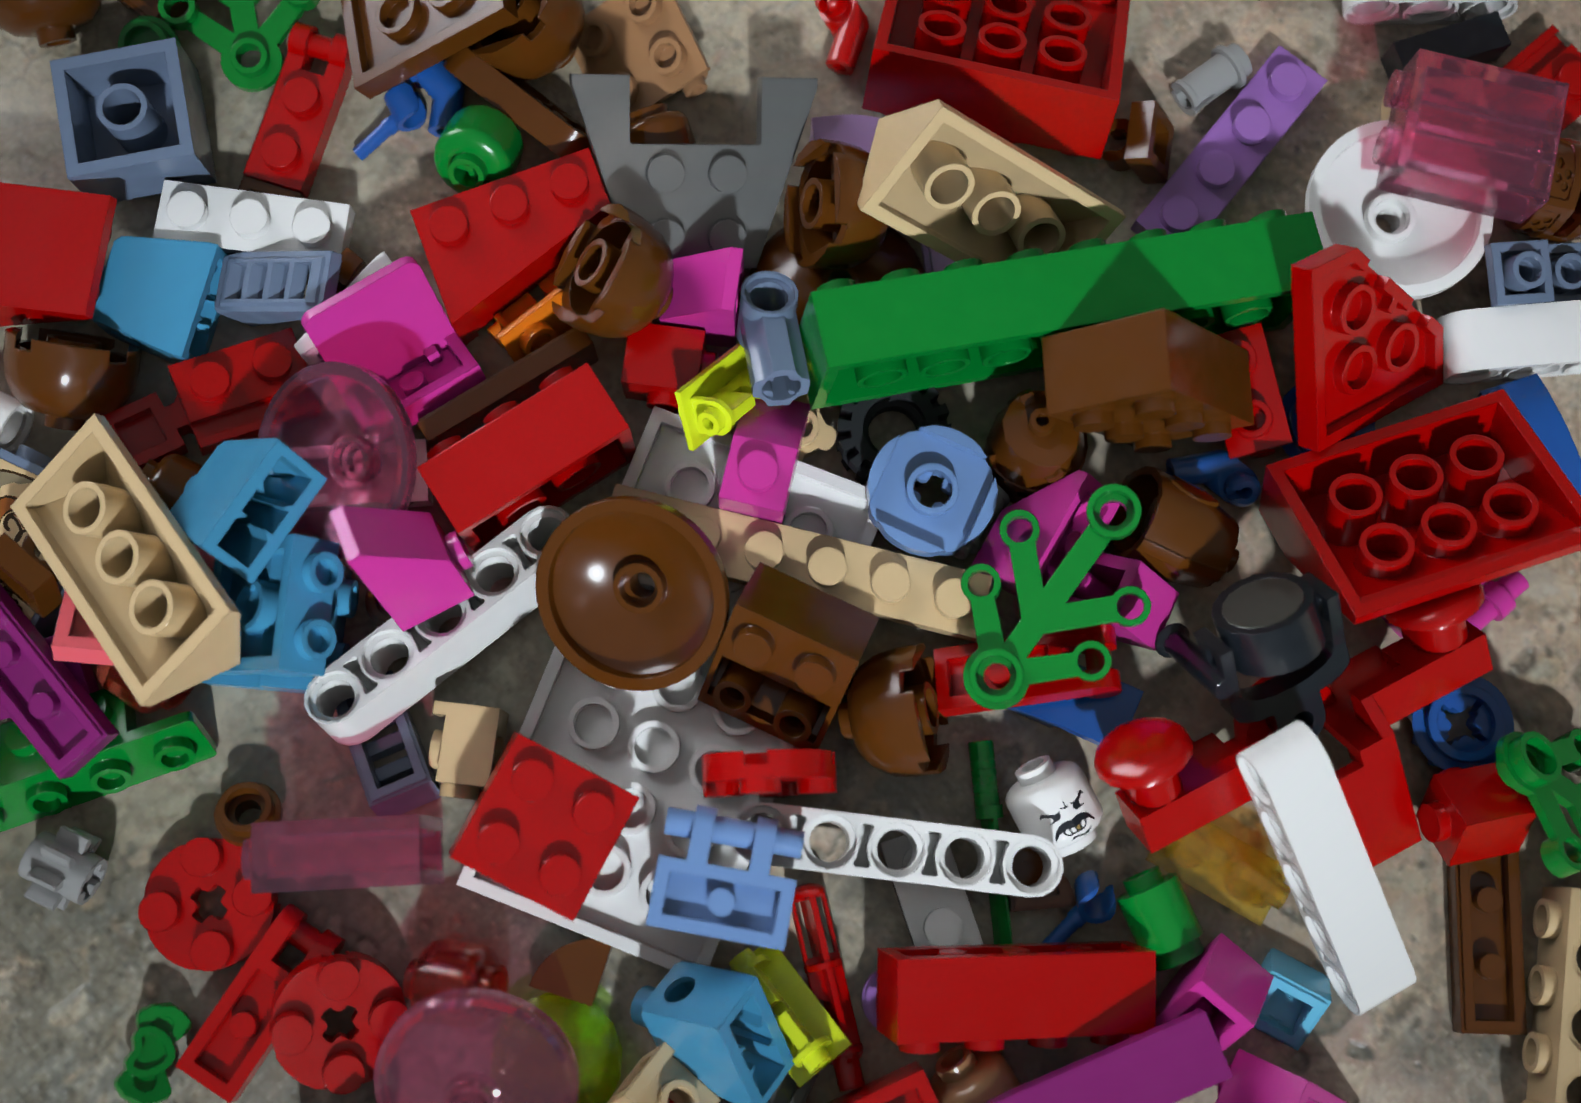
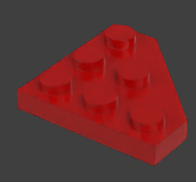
M1337 243L1291 265L1298 446L1316 452L1326 449L1443 384V326L1434 317L1421 314L1412 306L1414 299L1390 277L1378 275L1368 265L1370 259L1358 248Z

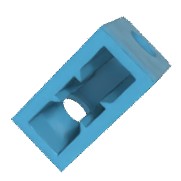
M120 236L114 241L107 264L103 267L99 297L95 305L93 319L91 320L110 336L127 344L136 345L143 351L172 364L207 354L220 318V314L216 312L214 305L223 259L227 254L218 244L210 242Z
M262 438L224 441L216 447L199 472L187 481L184 492L170 512L187 537L197 546L245 581L253 584L327 481V478L279 439Z
M681 961L670 969L657 987L643 986L637 991L632 1000L630 1008L632 1021L637 1025L648 1028L656 1046L658 1047L666 1042L675 1050L672 1055L715 1095L731 1103H767L794 1065L792 1062L794 1058L756 976Z

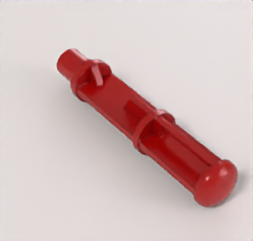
M805 883L795 888L791 912L809 988L818 1000L824 1002L825 1009L853 1044L830 1063L834 1066L839 1091H849L865 1086L859 1061L864 1049L857 1029L842 966L843 961L842 957H840L826 899L825 887L819 883ZM818 897H821L834 951L831 953L828 951L816 900ZM798 902L801 905L812 958L807 957L795 903Z

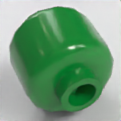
M469 105L458 110L449 120L436 142L433 159L436 170L445 184L457 193H461L514 174L521 161L524 145L520 130L513 120L502 111L487 105Z

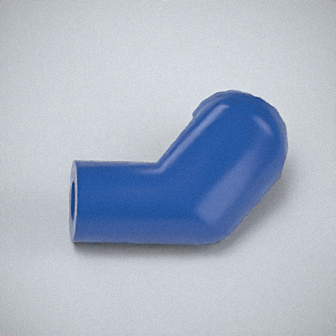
M445 59L406 80L409 84L414 83V86L418 89L424 88L431 96L432 106L428 131L436 137H440L449 120L458 110L463 108L465 94L464 83L443 66Z
M1217 449L1168 458L1166 461L1167 474L1176 475L1194 485L1203 484L1225 502L1237 507L1250 506L1260 496L1261 486L1257 475L1239 459H1230L1226 450Z

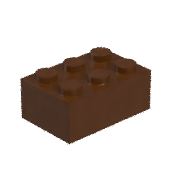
M1166 308L1042 337L1047 415L1073 424L1074 431L1095 432L1104 435L1105 442L1126 443L1132 445L1136 453L1150 454L1172 449V441L1192 437V440L1195 442H1217L1231 438L1232 429L1255 425L1248 350Z

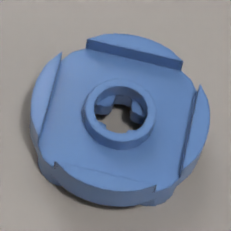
M931 425L920 427L918 431L907 432L901 437L898 435L888 441L873 461L866 485L869 519L880 530L885 539L904 552L922 557L952 556L976 540L992 518L998 497L996 478L993 480L992 469L986 462V454L972 438L958 430L945 426ZM931 475L939 477L943 480L941 491L949 495L947 503L935 502L932 507L924 506L920 503L921 495L913 490L914 483L916 481L927 483Z

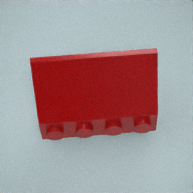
M885 0L872 51L862 109L879 112L888 116L939 99L1010 143H1024L1057 150L1069 156H1085L1101 160L1120 102L1130 0Z
M1504 389L1336 442L1320 452L1308 451L1268 464L1265 467L1259 504L1260 514L1285 557L1303 575L1310 572L1339 593L1341 612L1354 625L1581 551V496Z

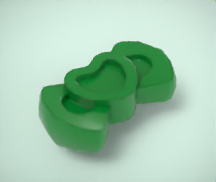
M171 1002L150 1003L136 1012L135 1022L137 1029L130 1038L131 1051L123 1059V1070L114 1080L115 1090L122 1099L129 1103H160L168 1099L172 1094V1088L165 1070L175 1060L176 1051L174 1043L189 1033L192 1028V1021L185 1011Z

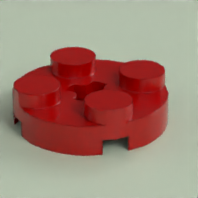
M767 749V752L744 754V751H729L702 755L703 798L743 797V794H759V798L798 797L799 794L837 793L835 752L826 749Z
M197 837L170 851L154 868L147 881L144 898L139 905L138 917L141 925L147 929L149 938L155 948L172 963L189 970H221L247 961L279 915L281 904H278V890L275 883L278 882V879L270 861L255 847L236 846L227 842L224 838ZM218 886L222 887L226 892L221 899L222 905L227 908L225 915L222 918L210 915L204 920L199 914L201 904L198 901L200 893L202 890L212 892Z
M345 951L346 955L333 954L327 957L319 955L305 960L284 978L272 999L269 1032L276 1058L282 1068L292 1078L308 1087L318 1090H329L339 1095L352 1093L363 1083L373 1080L385 1071L397 1057L405 1041L406 1031L410 1024V1014L401 986L393 973L383 963L361 952ZM347 1005L355 1008L356 1011L351 1017L354 1027L348 1033L338 1032L334 1036L324 1033L328 1025L322 1015L326 1010L332 1008L334 1011L341 1012Z

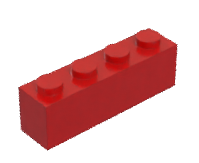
M1127 940L877 948V1031L899 1045L901 1052L933 1054L940 1051V1043L964 1042L966 1049L975 1051H999L1005 1048V1040L1027 1039V1044L1033 1047L1055 1049L1067 1047L1068 1037L1090 1036L1092 1043L1113 1046L1131 1038L1133 1034H1140L1156 1027V951Z

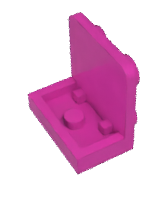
M410 256L399 258L309 309L302 316V326L377 446L397 435L407 432L419 422L418 419L486 380L479 364L454 331L420 265Z

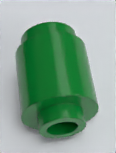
M1155 866L1138 872L1122 882L1126 892L1118 896L1116 901L1136 944L1156 951V971H1163L1184 964L1205 951L1199 938L1204 931L1176 873L1162 875L1159 866Z

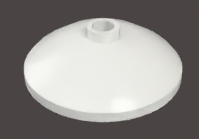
M1376 121L1359 126L1344 134L1328 148L1316 164L1309 179L1305 196V212H1313L1323 249L1336 243L1358 248L1370 259L1368 265L1378 275L1390 277L1414 300L1439 294L1463 279L1485 252L1484 246L1489 243L1493 229L1494 210L1491 191L1475 159L1449 135L1428 125L1413 121ZM1376 218L1386 220L1391 226V232L1381 230L1376 224Z

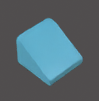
M1271 948L1261 966L1273 975L1274 978L1254 1028L1298 1051L1332 1002L1330 980L1325 974L1275 948Z

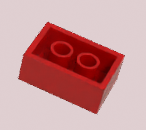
M588 363L575 370L571 366H567L553 372L539 385L540 392L519 405L516 401H509L498 406L483 419V427L463 439L460 435H455L441 441L427 453L428 460L416 467L457 533L474 553L527 512L539 506L551 505L560 507L631 463L636 448L630 427Z

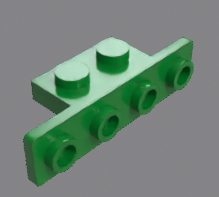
M123 682L89 694L120 734L73 777L59 779L14 721L1 724L0 832L46 816L56 815L65 809L108 794L121 792L130 786L173 771L183 770L192 764L212 758L217 754L215 741L192 711H184L137 728L134 696Z

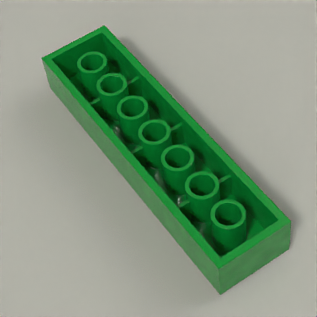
M1274 209L1260 213L1248 222L1227 225L1225 219H1212L1195 225L1189 231L1167 234L1165 229L1156 228L1140 232L1131 237L1129 241L1106 244V241L1102 238H1093L1078 242L1067 251L1045 254L1044 250L1040 248H1030L1010 255L1005 261L982 264V261L978 258H968L949 264L943 271L919 274L917 269L905 268L884 275L880 281L856 284L853 279L844 278L826 282L819 286L817 291L810 292L799 325L810 377L808 399L811 410L917 390L924 391L932 387L936 389L1044 370L1042 337L1166 308L1216 335L1260 322L1264 332L1284 329L1293 321L1291 265L1323 250L1313 212L1287 215L1283 209Z

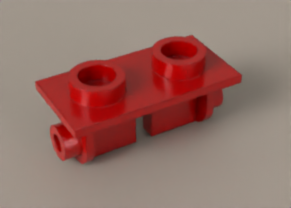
M1262 323L1217 334L1248 350L1255 425L1232 429V437L1225 440L1229 458L1234 459L1250 454L1251 459H1257L1275 453L1276 447L1291 444L1293 440Z

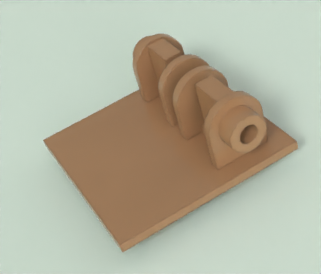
M606 0L585 15L582 36L574 57L582 74L630 75V113L653 104L662 103L678 91H683L687 98L697 97L706 91L708 86L705 80L710 67L677 0Z

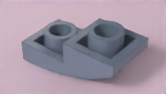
M1548 240L1490 243L1484 246L1491 307L1581 300V242L1548 244Z

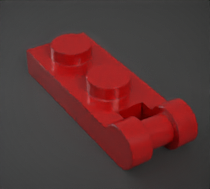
M296 22L290 31L287 44L288 53L243 175L299 192L305 199H308L349 86L352 71L346 35L337 33L332 38L319 34L316 26ZM314 58L328 62L324 75L310 72Z
M1104 624L1044 634L1027 658L1073 653L1074 649L1085 641L1100 642L1107 647L1111 654L1112 651L1117 649L1115 627ZM978 642L933 649L938 711L944 717L992 711V709L977 704L969 696L964 685V667L968 658L978 649ZM1086 649L1081 652V654H1085L1086 670H1082L1083 672L1095 674L1103 669L1104 657L1098 650ZM994 664L988 667L984 679L988 687L995 690L1002 689L1010 681V672L1006 666ZM1111 664L1108 674L1095 682H1088L1079 677L1031 684L1023 699L1010 708L1082 697L1099 699L1119 695L1122 692L1120 671L1114 669Z
M292 903L288 904L273 921L175 1065L178 1069L228 1103H233L240 1098L273 1049L269 1032L272 999L280 983L293 970L278 960L284 949L291 944L306 954L302 961L304 962L309 958L319 955L327 957L339 954L346 941L330 929L322 933L307 923L308 914Z

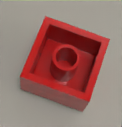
M514 732L450 847L449 856L451 859L574 922L635 808L639 797L531 739Z

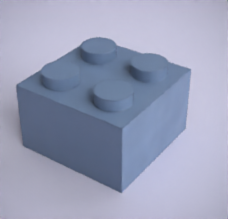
M175 37L50 61L67 178L81 192L111 195L118 199L117 202L161 194L164 180L201 185L217 183L199 71Z

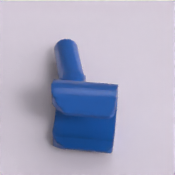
M409 83L394 86L385 94L384 101L391 115L383 119L379 126L352 149L362 161L399 130L402 132L413 131L425 123L427 118L426 108L419 94L414 92Z
M1094 870L1081 873L1074 882L1077 904L1041 943L1065 942L1086 922L1099 924L1110 920L1116 911L1113 885L1107 886L1102 893L1096 895L1100 887L1098 873Z

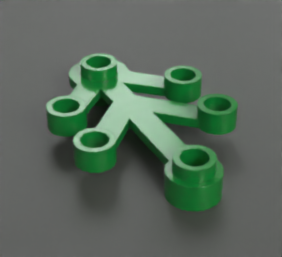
M158 0V11L161 17L173 29L188 31L220 53L222 70L234 86L248 92H259L270 88L277 82L284 64V57L280 49L281 44L305 11L314 9L320 0H281L261 26H259L256 5L260 0H218L230 9L234 33L201 13L196 0ZM180 1L189 3L188 11L184 16L179 18L170 16V10L175 3ZM256 50L261 53L260 61L255 66L244 67L241 65V59L246 52Z
M1109 484L1100 487L1091 495L1086 511L1089 525L1044 588L1036 543L1040 536L1037 518L1029 511L1021 509L1013 510L1003 517L999 529L1003 543L1010 549L1021 612V620L1005 642L995 601L1002 588L998 572L992 566L980 563L970 566L964 572L961 579L962 591L966 598L971 601L978 649L968 658L965 664L963 680L966 691L977 704L992 710H1003L1019 703L1031 684L1079 677L1088 682H1095L1108 674L1112 664L1111 654L1106 646L1097 641L1082 642L1074 649L1073 653L1027 657L1044 634L1117 623L1123 627L1132 628L1141 625L1149 616L1151 611L1150 598L1144 590L1136 586L1122 587L1112 596L1067 603L1110 541L1124 539L1137 528L1141 518V504L1137 495L1131 489L1120 484ZM1108 503H1118L1125 509L1126 519L1118 526H1109L1101 519V509ZM1016 519L1027 520L1033 527L1031 537L1024 542H1015L1008 537L1007 528ZM980 572L988 573L994 580L992 591L982 597L974 595L969 590L971 577ZM1135 595L1142 601L1143 612L1139 617L1126 619L1119 614L1117 602L1122 596ZM1086 649L1098 650L1104 657L1103 669L1095 674L1083 672L1078 665V657L1082 651ZM994 664H1002L1010 672L1009 683L1004 688L998 690L988 687L984 679L986 670Z
M1573 729L1555 738L1553 742H1550L1544 735L1535 731L1526 733L1515 731L1501 737L1495 749L1496 769L1505 784L1528 797L1549 838L1544 840L1540 847L1543 863L1553 875L1559 878H1566L1580 872L1581 839L1572 833L1559 804L1567 809L1581 836V783L1575 784L1561 774L1562 768L1570 773L1581 771V729Z

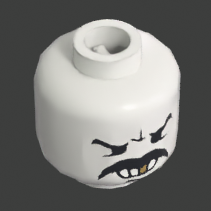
M1043 755L1028 761L1015 771L1018 781L1009 789L1005 802L1021 834L1036 835L1048 839L1057 847L1062 857L1078 852L1097 837L1098 833L1095 828L1101 821L1103 808L1083 770L1076 762H1052L1049 755Z

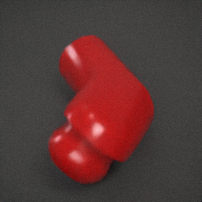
M814 0L821 19L834 37L826 59V66L831 71L840 75L853 74L869 29L867 15L857 0Z

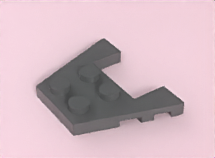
M569 74L570 86L577 101L586 128L585 131L592 152L595 155L610 204H622L652 224L665 238L671 249L673 259L727 247L743 249L744 268H757L818 88V78L757 77V142L755 144L630 143V75Z

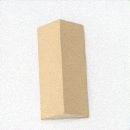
M939 99L878 119L863 177V186L857 201V205L862 212L956 262L962 259L978 258L982 261V264L1005 261L1010 255L1030 248H1040L1044 250L1045 254L1067 251L1072 245L1088 239L1102 238L1106 241L1126 218L1123 211Z
M94 413L10 507L140 706L151 707L240 664V612L103 415Z

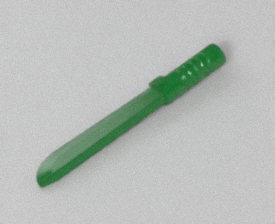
M993 740L968 742L976 820H981V829L999 831L998 818L1004 817L1003 804H1000ZM989 893L994 944H1013L1008 897L1003 894Z

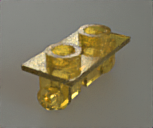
M1211 822L1153 854L1149 851L1145 858L1146 861L1159 866L1160 869L1167 873H1176L1182 882L1258 926L1262 925L1271 906L1280 909L1290 893L1289 885L1284 883L1286 878L1278 861Z

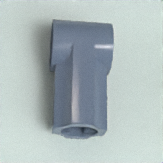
M775 271L756 272L745 279L741 286L736 338L745 352L752 395L765 401L767 406L790 405L794 399L808 394L810 377L796 315L798 289L788 276Z

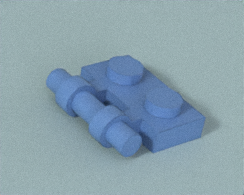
M697 805L696 811L669 807L664 834L690 839L687 860L659 855L645 925L784 951L797 880L769 875L773 854L797 859L801 858L805 831L778 827V819L762 816L758 817L757 823L718 816V808ZM712 843L752 850L749 871L708 864Z

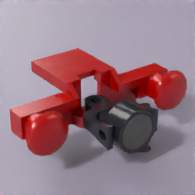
M1269 572L1256 574L1237 581L1222 591L1213 603L1212 619L1218 638L1206 627H1203L1193 633L1197 641L1196 644L1190 639L1189 630L1181 623H1173L1160 631L1155 642L1159 655L1166 658L1172 657L1212 695L1219 699L1221 706L1234 718L1235 737L1223 743L1212 732L1193 742L1186 728L1171 719L1164 717H1140L1118 725L1102 739L1096 748L1094 768L1098 777L1111 787L1120 788L1115 794L1128 828L1153 854L1251 801L1252 798L1239 770L1236 755L1292 722L1300 720L1316 736L1324 728L1347 748L1349 757L1353 762L1336 770L1335 774L1371 864L1374 867L1422 840L1395 734L1390 725L1493 670L1486 633L1466 621L1478 612L1484 602V587L1480 583L1383 615L1390 624L1401 628L1403 638L1383 649L1374 645L1350 658L1345 641L1339 593L1310 572L1302 576H1297L1293 573ZM1237 672L1246 676L1262 678L1250 687L1240 688Z

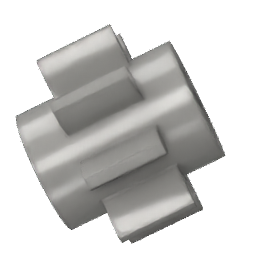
M63 825L60 827L57 835L48 831L40 833L30 843L19 864V876L32 882L24 897L52 911L56 907L64 911L70 901L78 905L85 904L95 894L107 871L108 861L94 854L102 840L75 826L70 829Z

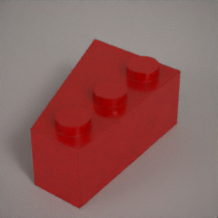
M589 148L410 210L451 325L465 346L479 336L477 331L494 319L493 316L497 312L501 313L557 269L565 248L577 229L586 220L598 225L603 218L609 216V214L600 210V208L610 204Z

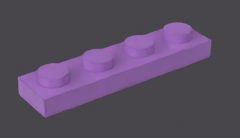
M1279 45L1139 215L1130 230L1138 234L1146 230L1162 228L1166 230L1167 234L1189 231L1199 223L1217 219L1321 91L1327 80Z

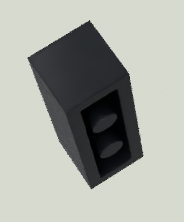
M1494 11L1395 41L1380 60L1389 82L1393 86L1404 71L1458 73L1469 68L1497 61L1511 45V41L1498 11Z

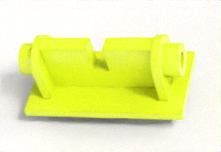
M739 343L675 391L678 413L682 421L688 449L694 451L711 436L728 434L734 428L735 422L756 406L755 399H760L752 395L745 352Z
M761 946L755 951L747 948L729 962V966L732 968L731 971L758 977L794 1058L792 1060L794 1065L788 1073L799 1088L853 1045L781 950Z

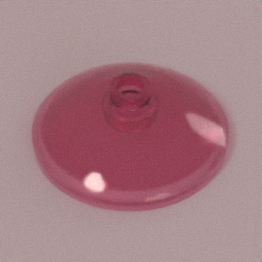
M321 362L303 368L292 375L278 389L270 401L261 422L258 439H279L327 478V481L289 534L295 533L339 543L338 558L344 560L346 557L329 512L340 506L407 511L413 495L417 471V451L412 425L401 400L394 390L380 376L362 366L343 362Z
M461 988L440 992L421 1000L406 1010L394 1022L382 1042L376 1058L373 1080L377 1103H577L580 1087L577 1059L568 1038L561 1028L546 1013L530 1002L506 992L485 988Z

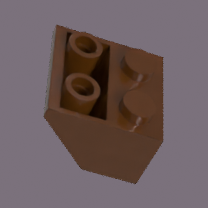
M760 562L734 606L697 700L800 749H819L880 617Z

